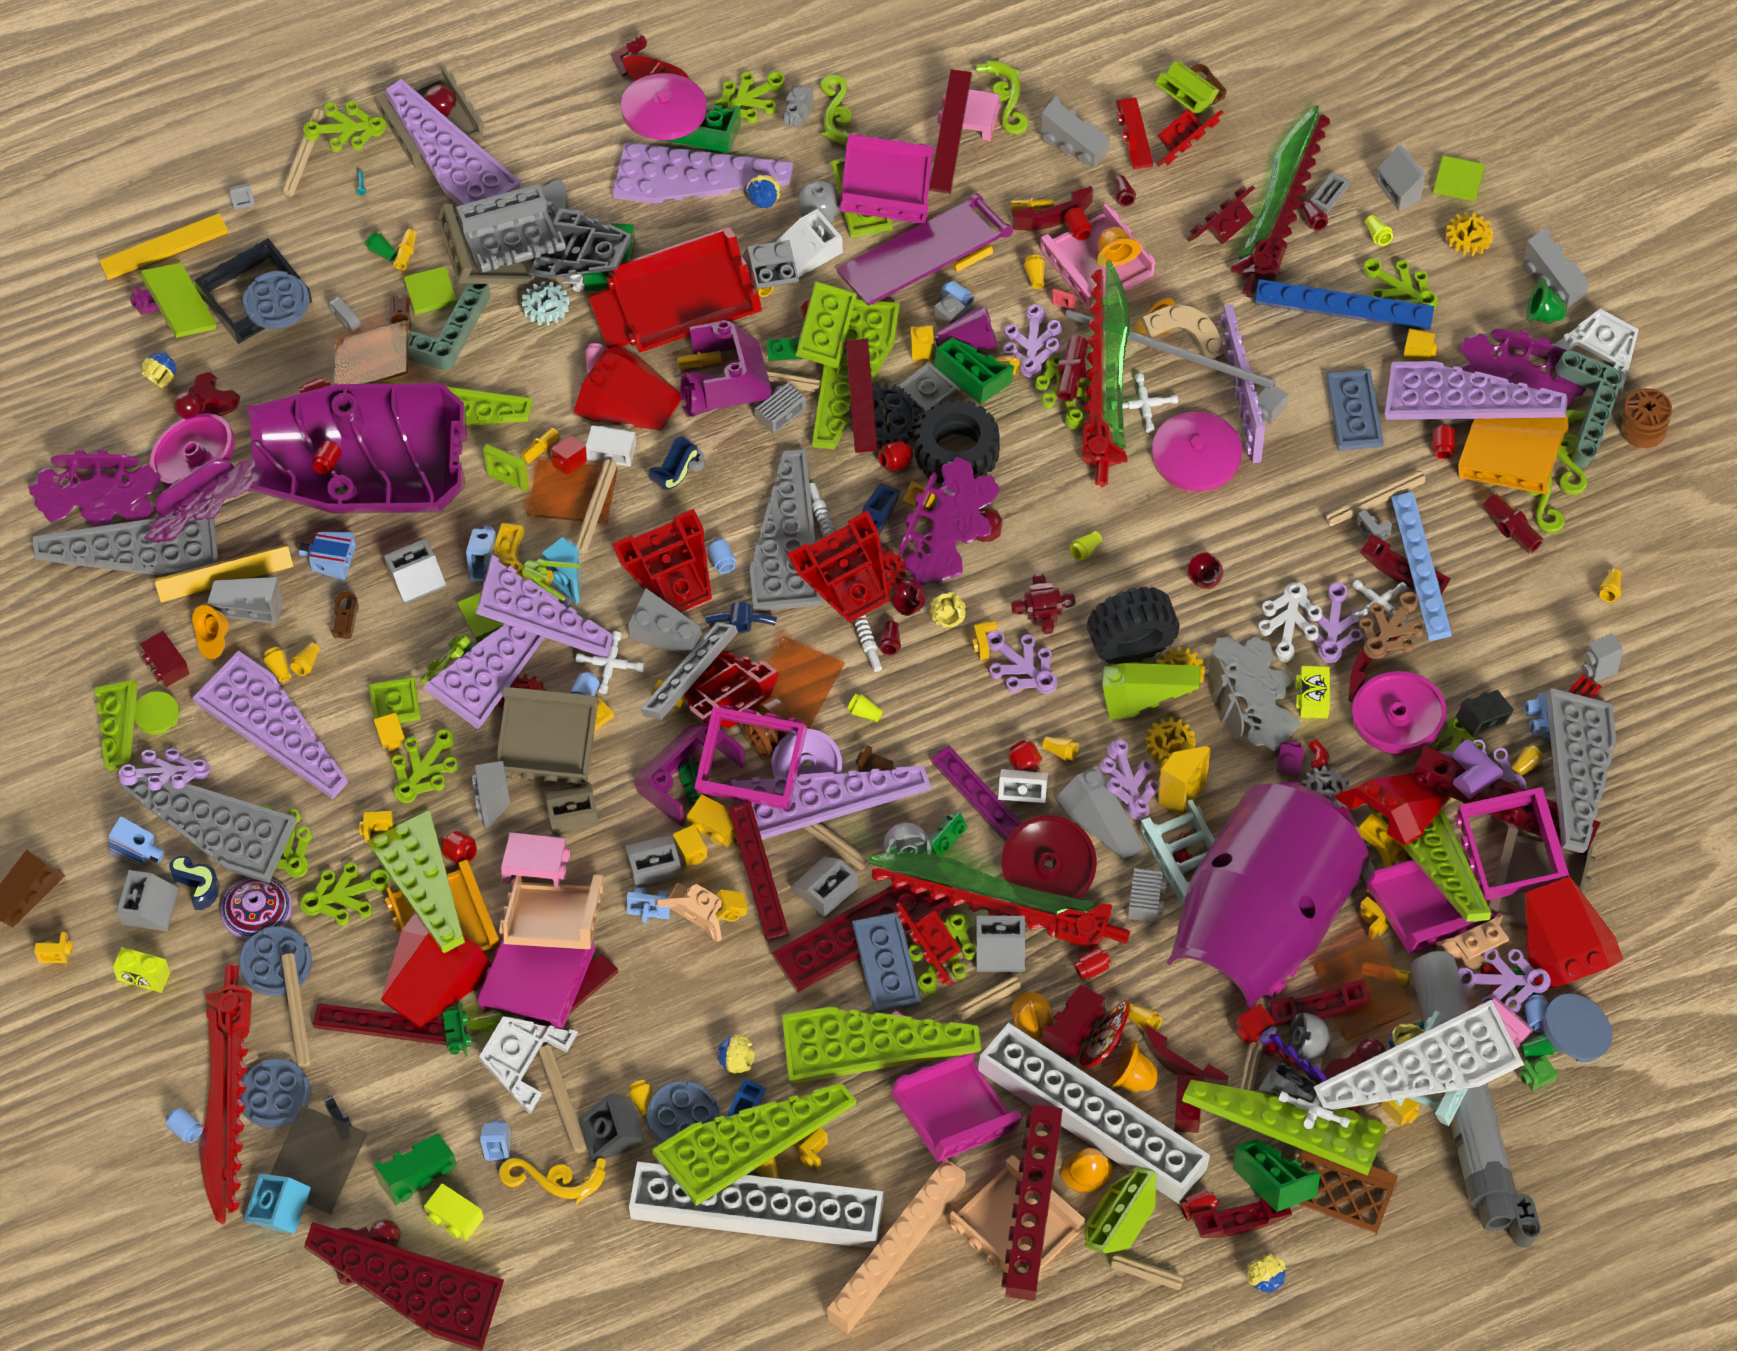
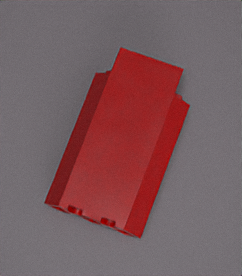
M730 227L620 263L617 270L608 271L609 276L606 277L608 288L587 295L607 349L631 344V346L637 348L639 353L691 336L690 327L723 320L732 322L762 311L759 293L751 283L748 265L740 255L737 237Z

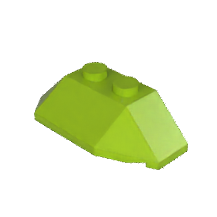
M1136 1166L1131 1170V1173L1123 1176L1109 1187L1084 1226L1085 1246L1087 1249L1106 1254L1131 1247L1155 1209L1157 1176L1155 1171Z

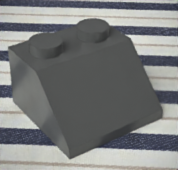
M608 1094L578 1118L591 1161L628 1152L644 1140L631 1097Z

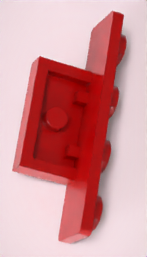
M1137 98L1117 100L1118 125L1122 126V140L1126 142L1132 168L1153 167L1154 162Z
M1187 109L1157 135L1170 151L1157 165L1160 167L1166 163L1168 166L1177 158L1175 154L1179 150L1183 153L1192 146L1190 141L1193 138L1197 141L1205 135L1204 129L1207 126L1213 128L1221 120L1218 117L1224 112L1219 110L1202 125L1191 110Z
M898 903L896 905L899 910L896 913L898 918L904 925L908 923L912 930L909 932L911 938L916 944L921 943L925 950L922 952L924 958L929 964L934 963L937 968L935 972L937 978L942 984L947 983V985L953 986L955 983L943 964L960 953L962 949L935 910L915 923L906 907L902 903Z

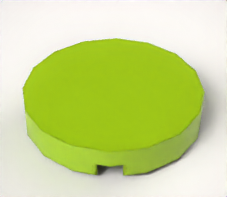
M160 691L150 692L136 702L134 722L142 732L150 735L164 734L168 732V729L177 724L180 717L179 706L175 698L168 693Z

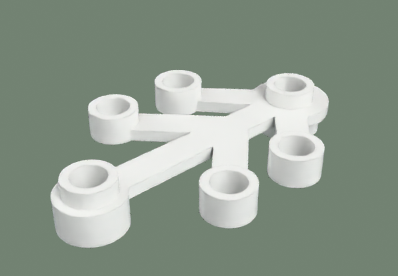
M1298 582L1287 585L1284 595L1277 600L1265 601L1262 605L1263 614L1273 616L1276 610L1289 603L1286 611L1270 621L1262 620L1259 623V632L1264 636L1270 635L1275 628L1285 623L1282 642L1276 647V657L1281 662H1290L1295 656L1294 646L1291 644L1295 623L1305 633L1307 640L1313 641L1319 635L1317 626L1310 625L1297 610L1298 604H1300L1307 611L1311 621L1320 620L1322 610L1306 598L1307 589ZM1267 607H1272L1273 609H1272V610H1267L1266 608H1267ZM1318 612L1317 615H1312L1311 613ZM1264 626L1269 627L1268 629H1262ZM1309 631L1315 632L1314 634H1308Z

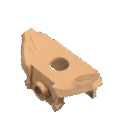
M676 883L669 899L654 901L655 906L668 907L704 929L714 942L722 939L718 918L715 915L721 907V899L695 883L691 887L686 888L680 883Z
M1498 913L1494 919L1454 938L1438 941L1436 943V951H1445L1453 954L1456 960L1462 961L1464 968H1469L1472 971L1482 967L1484 964H1489L1484 958V953L1492 948L1497 950L1495 947L1509 941V938L1499 926L1503 914ZM1490 953L1488 959H1495L1496 953Z

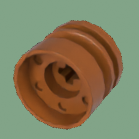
M1650 388L1638 389L1631 393L1625 401L1620 423V431L1623 438L1629 444L1639 448H1651L1660 444L1667 434L1668 424L1672 415V405L1669 398L1664 393Z
M773 696L762 702L758 706V712L756 713V715L765 716L766 713L780 716L779 719L787 721L789 718H793L786 706ZM739 723L741 732L757 754L765 759L773 754L778 743L790 733Z

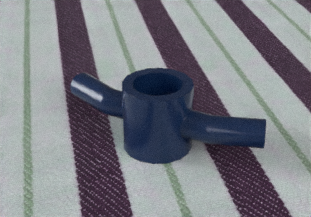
M746 602L733 603L730 612L708 614L705 617L708 624L729 621V624L736 626L738 633L749 632L752 622L775 626L777 621L775 616L753 613V606Z

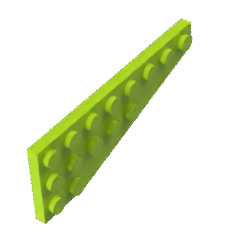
M856 299L838 369L824 365L812 441L814 448L835 449L849 425L850 416H848L851 398L846 341L868 338L873 383L895 344L900 303L878 301L867 306L863 300Z
M825 1007L782 1015L790 1084L982 1052L978 1025L954 1022L947 1024L934 1022V1020L924 1019V1021L915 1020L907 1016L883 1013L868 1014L851 1009L850 1011L838 1010L836 1007Z
M1196 1080L1190 1081L1184 1093L1183 1102L1367 1176L1387 1129V1125L1345 1108L1329 1111H1332L1333 1114L1339 1117L1349 1118L1350 1122L1347 1128L1341 1126L1338 1122L1328 1121L1317 1116L1313 1128L1307 1129L1304 1127V1121L1307 1118L1308 1112L1296 1108V1105L1289 1102L1279 1101V1096Z
M842 1083L824 1087L802 1097L796 1095L780 1103L774 1101L739 1111L737 1115L726 1118L720 1116L708 1123L702 1124V1122L692 1124L652 1149L653 1155L695 1206L854 1107L856 1099Z

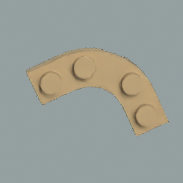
M1172 305L1141 317L1148 337H1154L1169 329L1180 328L1192 334L1202 356L1213 359L1227 353L1213 322L1204 313L1193 307Z

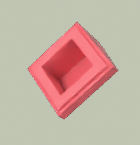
M1053 289L1052 304L1073 310L1077 297L1073 294Z

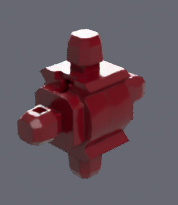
M1042 573L1034 574L1032 578L1033 584L1029 585V592H1025L1024 601L1019 599L1011 602V611L1016 615L1026 612L1027 619H1033L1034 626L1040 625L1043 634H1052L1054 623H1057V616L1062 615V607L1070 608L1076 605L1075 595L1063 593L1060 596L1059 588H1053V582H1046L1045 576Z

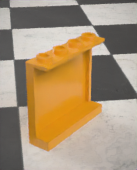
M1568 417L1474 419L1458 464L1459 478L1547 495L1550 488L1549 478L1564 433H1568Z
M464 860L458 863L460 870L447 874L463 935L479 945L483 953L487 954L496 951V948L500 947L499 938L468 860ZM390 887L386 888L388 897L384 899L389 912L394 911L396 916L392 918L396 931H402L415 912L400 891L392 894Z

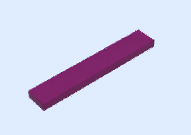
M949 745L931 757V763L1006 842L1010 834L1022 824L1017 817Z

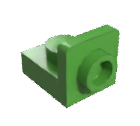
M1545 1055L1530 1063L1527 1060L1523 1061L1524 1065L1519 1070L1521 1081L1525 1085L1528 1084L1532 1091L1558 1077V1073Z

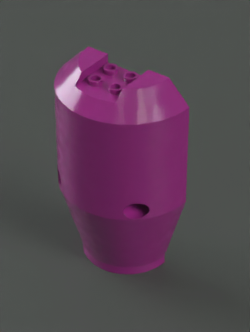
M443 383L334 384L264 404L247 406L251 426L252 459L255 460V467L251 470L250 476L255 477L251 488L246 492L261 493L332 514L441 513L465 487L466 480L462 463L459 462V455L463 453L462 443L467 440L464 403ZM333 441L339 445L342 454L331 472L325 475L320 474L313 469L312 460L322 442Z
M1299 782L1266 783L1249 788L1190 879L1172 953L1166 963L1171 965L1176 959L1189 958L1204 962L1218 969L1241 989L1247 1001V1008L1252 1009L1254 1004L1270 991V988L1282 977L1285 978L1294 968L1316 951L1369 863L1368 850L1351 813L1344 806L1339 807L1324 795L1301 786Z

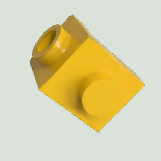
M911 481L902 503L916 509L915 499L918 493L923 494L925 486ZM931 493L924 510L928 511L930 508H935L938 499L935 494Z
M985 621L974 625L972 647L974 652H978L980 660L989 659V644L986 636L990 631L997 630L996 621Z
M821 1127L816 1132L806 1136L803 1141L804 1143L800 1146V1160L806 1167H812L817 1172L821 1169V1160L816 1154L828 1144V1134Z

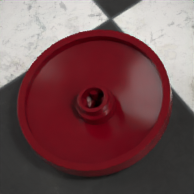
M1042 815L1023 822L1010 834L1002 852L1001 866L1004 880L1009 890L1017 899L1039 910H1059L1076 903L1089 890L1096 874L1097 857L1090 837L1078 824L1061 816ZM1051 861L1053 863L1052 868L1048 869L1047 866H1044V863Z

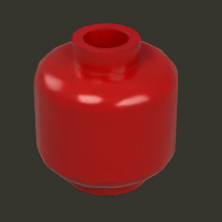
M901 440L884 444L878 453L880 465L889 472L908 468L913 457L911 447Z
M1021 740L1009 748L1008 760L1014 770L1037 772L1040 769L1038 765L1042 762V756L1033 742Z
M453 831L442 840V854L446 859L458 864L464 860L470 862L475 858L477 846L471 836L461 831Z

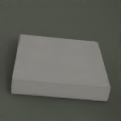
M929 361L897 386V391L904 388L903 395L911 394L910 401H917L915 407L919 408L922 413L926 410L931 411L932 406L936 404L942 405L943 401L950 400L959 393V387Z

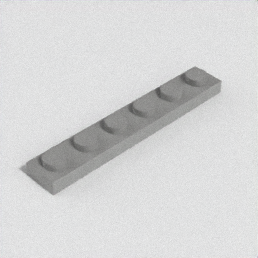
M717 622L640 709L642 715L662 720L738 633L736 626Z

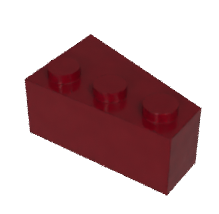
M1080 985L1066 1001L1065 1005L1067 1006L1062 1013L1058 1011L1055 1014L1056 1022L1052 1027L1046 1025L1043 1029V1046L1068 1062L1072 1057L1075 1059L1081 1051V1044L1084 1039L1088 1040L1091 1037L1096 1021H1101L1107 1012V1008H1105L1106 998Z

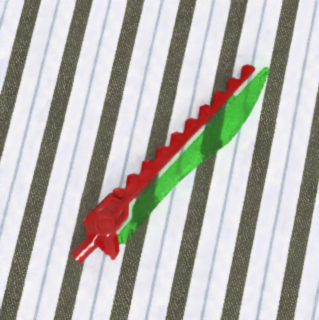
M1111 260L1106 261V297H1103L1104 276L1102 269L1093 271L1091 278L1097 284L1090 291L1096 302L1091 304L1089 310L1095 318L1090 320L1088 324L1089 328L1094 332V335L1088 339V344L1093 348V351L1087 356V360L1091 363L1092 368L1088 369L1085 374L1091 381V384L1085 389V393L1090 397L1091 401L1086 402L1084 406L1090 417L1085 419L1083 423L1081 456L1083 462L1096 468L1095 485H1100V487L1108 485L1110 466L1128 462L1127 454L1123 450L1126 447L1123 421L1122 380L1131 324L1124 287ZM1103 307H1106V421L1108 424L1103 421ZM1109 425L1113 428V436H1114V442H1115V444L1113 443L1112 432H1111V430H1110Z
M914 853L867 856V863L909 875L881 868H873L872 878L876 882L891 879V884L895 888L910 885V890L915 894L929 891L930 897L934 900L948 897L949 903L953 906L967 903L968 908L973 913L986 909L989 916H1025L1026 927L1031 931L1043 927L1046 928V933L1051 937L1055 936L1057 939L1089 949H1094L1099 942L1103 941L1104 937L1127 944L1130 930L1108 924L1113 907L1112 904L1101 903L1095 906L1093 901L1079 900L1018 886L976 870L956 859ZM918 877L923 878V879H927V880H931V881H935V882H938V883L950 885V886H953V887L965 889V890H968V891L980 893V894H983V895L995 897V898H998V899L1010 901V902H1013V903L1025 905V906H1028V907L1040 909V910H1043V911L1055 913V914H1057V915L1045 913V912H1042V911L1030 909V908H1027V907L1015 905V904H1012V903L1000 901V900H997V899H993V898L985 897V896H982V895L970 893V892H967V891L955 889V888H952V887L940 885V884H937V883L925 881V880H922V879H918Z

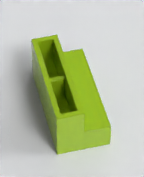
M1174 61L1168 72H1161L1155 82L1158 87L1194 113H1207L1219 92V89L1180 61Z

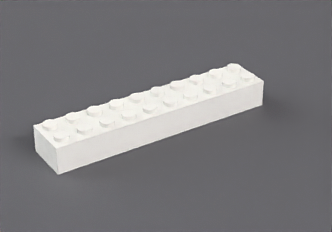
M1010 1023L1003 1028L980 1055L979 1072L1032 1107L1035 1104L1063 1108L1062 1127L1130 1172L1136 1166L1155 1171L1157 1174L1156 1189L1178 1204L1207 1170L1210 1158L1208 1153Z
M637 1162L629 1210L631 1219L874 1249L878 1243L883 1210V1191L745 1175L695 1206L661 1164Z

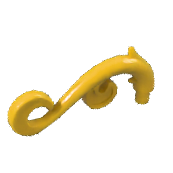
M510 1158L503 1162L499 1168V1178L508 1187L519 1186L526 1180L525 1173L518 1177H513L510 1175V1170L513 1167L520 1166L528 1171L546 1191L561 1198L576 1199L575 1204H578L601 1186L606 1174L604 1171L606 1160L598 1158L595 1168L591 1170V1174L583 1178L585 1182L576 1187H563L557 1183L558 1179H563V1185H567L572 1181L573 1174L570 1167L561 1164L553 1166L546 1178L531 1164L519 1158Z

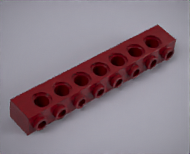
M1425 746L1410 779L1464 804L1527 791L1499 778L1474 797L1468 799L1453 785L1455 778L1466 770L1452 757ZM1546 799L1561 845L1558 805ZM1532 804L1488 813L1509 824L1542 837ZM1593 821V831L1588 849L1584 853H1576L1584 856L1587 855L1601 822Z
M1033 1104L1032 1113H1027L1025 1127L1030 1128L1029 1136L1024 1135L1022 1150H1026L1025 1158H1020L1019 1173H1023L1022 1181L1017 1180L1015 1195L1019 1196V1202L1013 1204L1012 1218H1016L1015 1226H1010L1008 1241H1013L1012 1249H1007L1005 1264H1009L1008 1273L1003 1272L1001 1287L1006 1288L1005 1297L1036 1300L1063 1108ZM1039 1131H1045L1047 1135L1039 1136L1036 1133ZM1040 1153L1044 1155V1157L1041 1159H1037L1033 1157V1155ZM1032 1176H1038L1041 1178V1180L1032 1181L1029 1178ZM1035 1199L1038 1202L1036 1204H1029L1026 1200ZM1030 1221L1034 1223V1226L1025 1227L1023 1223ZM1026 1244L1031 1248L1029 1250H1022L1019 1246ZM1023 1267L1028 1271L1021 1274L1016 1272V1269Z

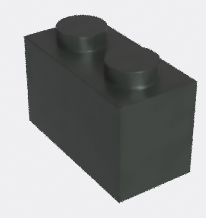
M1498 690L1489 693L1484 692L1473 699H1465L1460 704V709L1455 717L1473 737L1505 725L1514 709Z

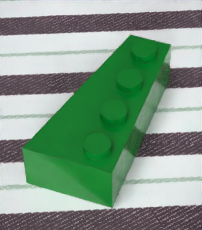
M714 105L713 108H707L704 121L695 131L681 138L664 141L730 153L741 125V106H733V109H722V106Z

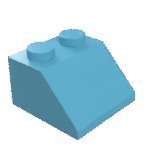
M563 537L542 553L543 560L581 564L577 546L573 542H568ZM545 566L546 570H550L554 574L552 583L577 605L580 602V567Z
M259 1174L243 1221L277 1232L295 1234L300 1224V1217L304 1206L308 1201L311 1187L289 1177Z

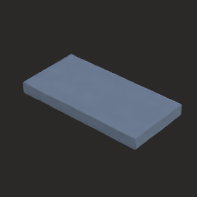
M1371 369L1326 373L1338 451L1383 447L1384 442Z
M897 912L852 921L874 1014L921 1004L902 922L898 918Z

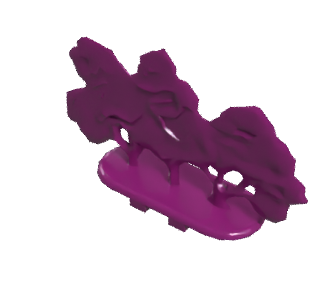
M1493 329L1491 336L1496 342L1500 343L1499 345L1494 346L1490 344L1487 337L1482 333L1473 335L1471 338L1465 337L1462 342L1460 351L1469 361L1468 364L1461 366L1463 371L1470 373L1477 371L1508 379L1510 383L1519 384L1520 382L1527 384L1530 388L1538 390L1544 388L1567 394V407L1573 404L1575 397L1582 396L1586 391L1585 387L1566 380L1558 374L1556 379L1551 378L1549 374L1550 367L1552 366V370L1555 371L1556 363H1558L1567 350L1551 345L1549 339L1542 337L1539 341L1530 338L1529 333L1522 330L1518 334L1504 329ZM1508 347L1522 351L1524 354L1510 355L1508 354ZM1495 350H1500L1498 355H1494ZM1529 355L1546 359L1547 363L1541 366L1532 365L1528 360ZM1546 367V371L1541 372V369Z
M75 450L73 455H56L50 459L53 465L67 469L65 472L58 475L50 468H43L38 472L37 481L28 486L29 494L35 497L34 505L39 511L44 513V516L50 522H56L66 517L75 506H80L82 508V517L87 521H91L93 527L110 525L113 515L116 513L123 516L126 521L146 520L148 515L153 512V508L145 496L159 488L160 473L154 472L153 468L148 464L140 466L134 472H128L127 468H133L139 464L137 458L129 455L108 454L106 450H97V454H86L84 450ZM76 469H94V475L89 479H81L75 474ZM100 469H117L114 476L100 472ZM68 475H70L69 482L65 486H60L61 480L68 478ZM122 475H126L127 480L125 482L122 481ZM54 477H59L57 482L53 481ZM74 477L77 479V483L73 482Z
M959 457L955 458L954 462H948L942 466L943 486L934 488L937 474L933 472L923 494H917L914 515L909 513L906 519L907 531L902 540L899 554L905 552L910 540L915 541L916 552L909 554L904 559L905 569L913 573L914 579L920 584H926L928 581L938 584L948 578L961 575L963 572L962 557L957 552L956 543L962 541L968 544L974 541L977 536L985 537L991 534L989 520L980 514L979 509L993 503V500L999 493V486L995 483L992 475L979 476L975 479L971 463ZM945 489H949V490H951V493H950V494H947V493H944L943 491H944ZM931 493H933L940 500V503L933 511L929 512L924 510ZM921 515L930 518L933 522L930 532L924 535H920L915 531ZM926 536H932L929 541L925 539ZM921 541H924L928 544L930 548V552L928 554H926L921 548L923 546V543H921ZM918 552L922 554V558H919L917 556Z
M213 459L201 467L197 466L181 480L177 479L174 481L172 486L158 496L156 510L161 517L151 523L150 531L144 536V539H152L153 543L172 541L183 530L189 519L194 518V521L204 518L213 519L222 509L224 500L232 497L235 498L251 488L255 477L246 476L255 467V460L241 461L234 467L228 460Z

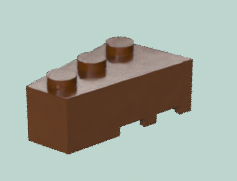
M26 849L0 884V921L13 928L65 875L46 860Z

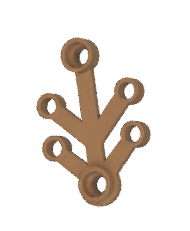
M1405 592L1400 596V608L1389 623L1384 614V606L1380 603L1371 605L1370 615L1376 619L1381 634L1376 637L1371 619L1363 618L1360 620L1359 630L1366 636L1367 642L1364 645V652L1368 657L1379 659L1384 657L1387 651L1401 649L1403 652H1411L1414 649V640L1411 637H1403L1397 641H1387L1389 638L1412 634L1414 637H1422L1424 635L1425 625L1419 621L1411 625L1398 627L1408 613H1412L1417 609L1418 596L1415 593Z

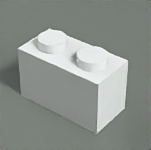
M591 426L586 444L587 460L604 462L608 459L614 460L616 465L631 467L637 446L635 432L625 429H611L606 426Z
M1001 769L998 799L1045 803L1048 773Z

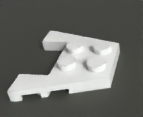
M1599 309L1581 322L1576 329L1569 334L1566 333L1561 340L1551 345L1558 346L1567 351L1573 350L1577 345L1614 365L1613 368L1619 370L1623 377L1618 391L1622 393L1639 329Z
M503 1016L480 1054L479 1061L521 1106L531 1114L541 1098L542 1092L522 1082L523 1076L544 1042L567 1053L578 1032L570 1029L569 1031L557 1029L555 1026L537 1025L534 1022Z

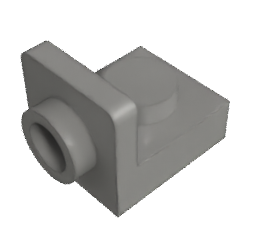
M1365 509L1358 513L1356 527L1367 540L1373 534L1385 541L1390 535L1392 523L1388 520L1378 526L1376 518L1370 516Z

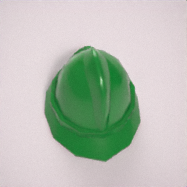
M1541 278L1536 283L1531 293L1526 315L1528 322L1536 320L1552 324L1553 322L1563 320L1566 316L1567 309L1564 300L1553 292L1552 288L1548 287L1544 278Z

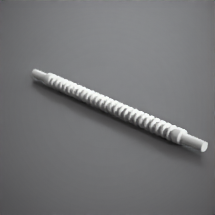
M810 483V495L813 502L812 509L824 538L835 532L834 526L828 515L827 506L821 500L816 484ZM866 615L853 622L857 628V633H859L860 642L863 644V651L868 654L873 671L879 672L882 670V666L876 652L877 645L873 641L870 626L867 625L868 621L866 620Z

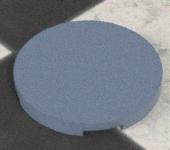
M284 271L268 272L256 277L255 281L243 294V306L247 317L254 324L267 329H281L295 324L305 315L309 307L310 299L305 283Z
M271 926L262 929V931L256 933L244 943L240 952L239 965L245 982L253 990L263 995H286L282 955L293 953L296 961L299 987L302 986L307 980L312 967V956L307 942L298 932L287 927Z
M1563 994L1548 1004L1543 1027L1548 1040L1557 1051L1564 1052L1568 1056L1575 1058L1578 1062H1592L1606 1053L1612 1042V1029L1608 1018L1594 1002L1577 994Z
M274 1058L261 1061L260 1064L242 1076L241 1081L247 1087L245 1093L240 1098L246 1106L243 1115L257 1126L263 1128L287 1126L300 1118L309 1105L311 1087L308 1077L295 1063L289 1060Z
M692 1081L667 1083L660 1087L652 1096L646 1114L648 1128L652 1136L660 1144L692 1124L698 1122L704 1124L714 1121L716 1117H720L717 1101L705 1087Z

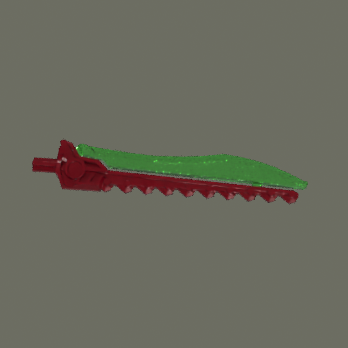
M1317 105L1313 106V109L1293 127L1274 156L1272 174L1263 207L1243 249L1239 253V260L1231 267V272H1236L1247 278L1242 294H1246L1248 298L1255 296L1259 279L1274 281L1279 272L1287 248V242L1283 239L1292 234V229L1288 225L1297 220V216L1293 211L1302 206L1301 200L1298 197L1307 192L1306 186L1303 183L1311 179V172L1307 170L1316 165V160L1312 156L1321 151L1320 145L1317 144V142L1325 138V131L1321 129L1330 124V119L1327 116L1320 115L1311 138L1309 137L1319 113V106ZM1307 146L1271 236L1267 238L1304 147Z

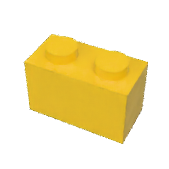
M701 795L687 815L688 827L694 825L699 834L708 837L716 845L722 844L728 848L736 837L728 808Z

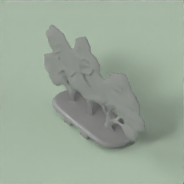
M1232 637L1217 638V644L1212 650L1216 657H1212L1210 660L1209 676L1213 687L1212 699L1214 703L1218 702L1221 708L1218 714L1221 722H1226L1232 737L1239 739L1243 734L1245 721L1251 726V730L1248 732V739L1251 743L1266 745L1272 751L1279 749L1281 743L1287 742L1293 737V732L1300 725V721L1290 711L1277 706L1275 703L1276 699L1284 698L1286 687H1290L1294 680L1282 670L1278 671L1269 668L1271 660L1274 658L1269 642L1253 637L1243 647ZM1235 666L1236 670L1230 671V667ZM1228 677L1235 679V691H1233ZM1236 696L1243 697L1247 702L1248 707L1244 713L1241 712ZM1250 709H1254L1253 713H1249L1248 711ZM1248 716L1258 717L1262 723L1252 722V718H1248ZM1253 726L1260 727V730H1255Z

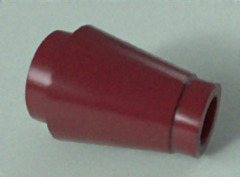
M1116 176L1113 180L1116 202L1124 207L1132 205L1136 198L1135 190L1125 176Z
M1311 200L1305 201L1301 209L1309 228L1314 231L1323 230L1328 224L1327 214Z
M887 621L885 623L878 643L880 651L885 655H895L901 648L899 624L895 621Z

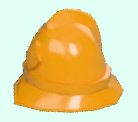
M1119 227L1107 228L1102 232L1097 243L1099 251L1097 264L1104 267L1126 264L1134 260L1141 253L1142 244L1134 239H1130L1126 231Z
M1135 1040L1124 1053L1110 1088L1122 1086L1136 1093L1139 1091H1149L1156 1085L1157 1070L1153 1063L1139 1051L1137 1040Z
M1086 1148L1072 1154L1063 1163L1060 1176L1069 1188L1077 1192H1093L1101 1189L1111 1180L1114 1166L1107 1156L1099 1150Z

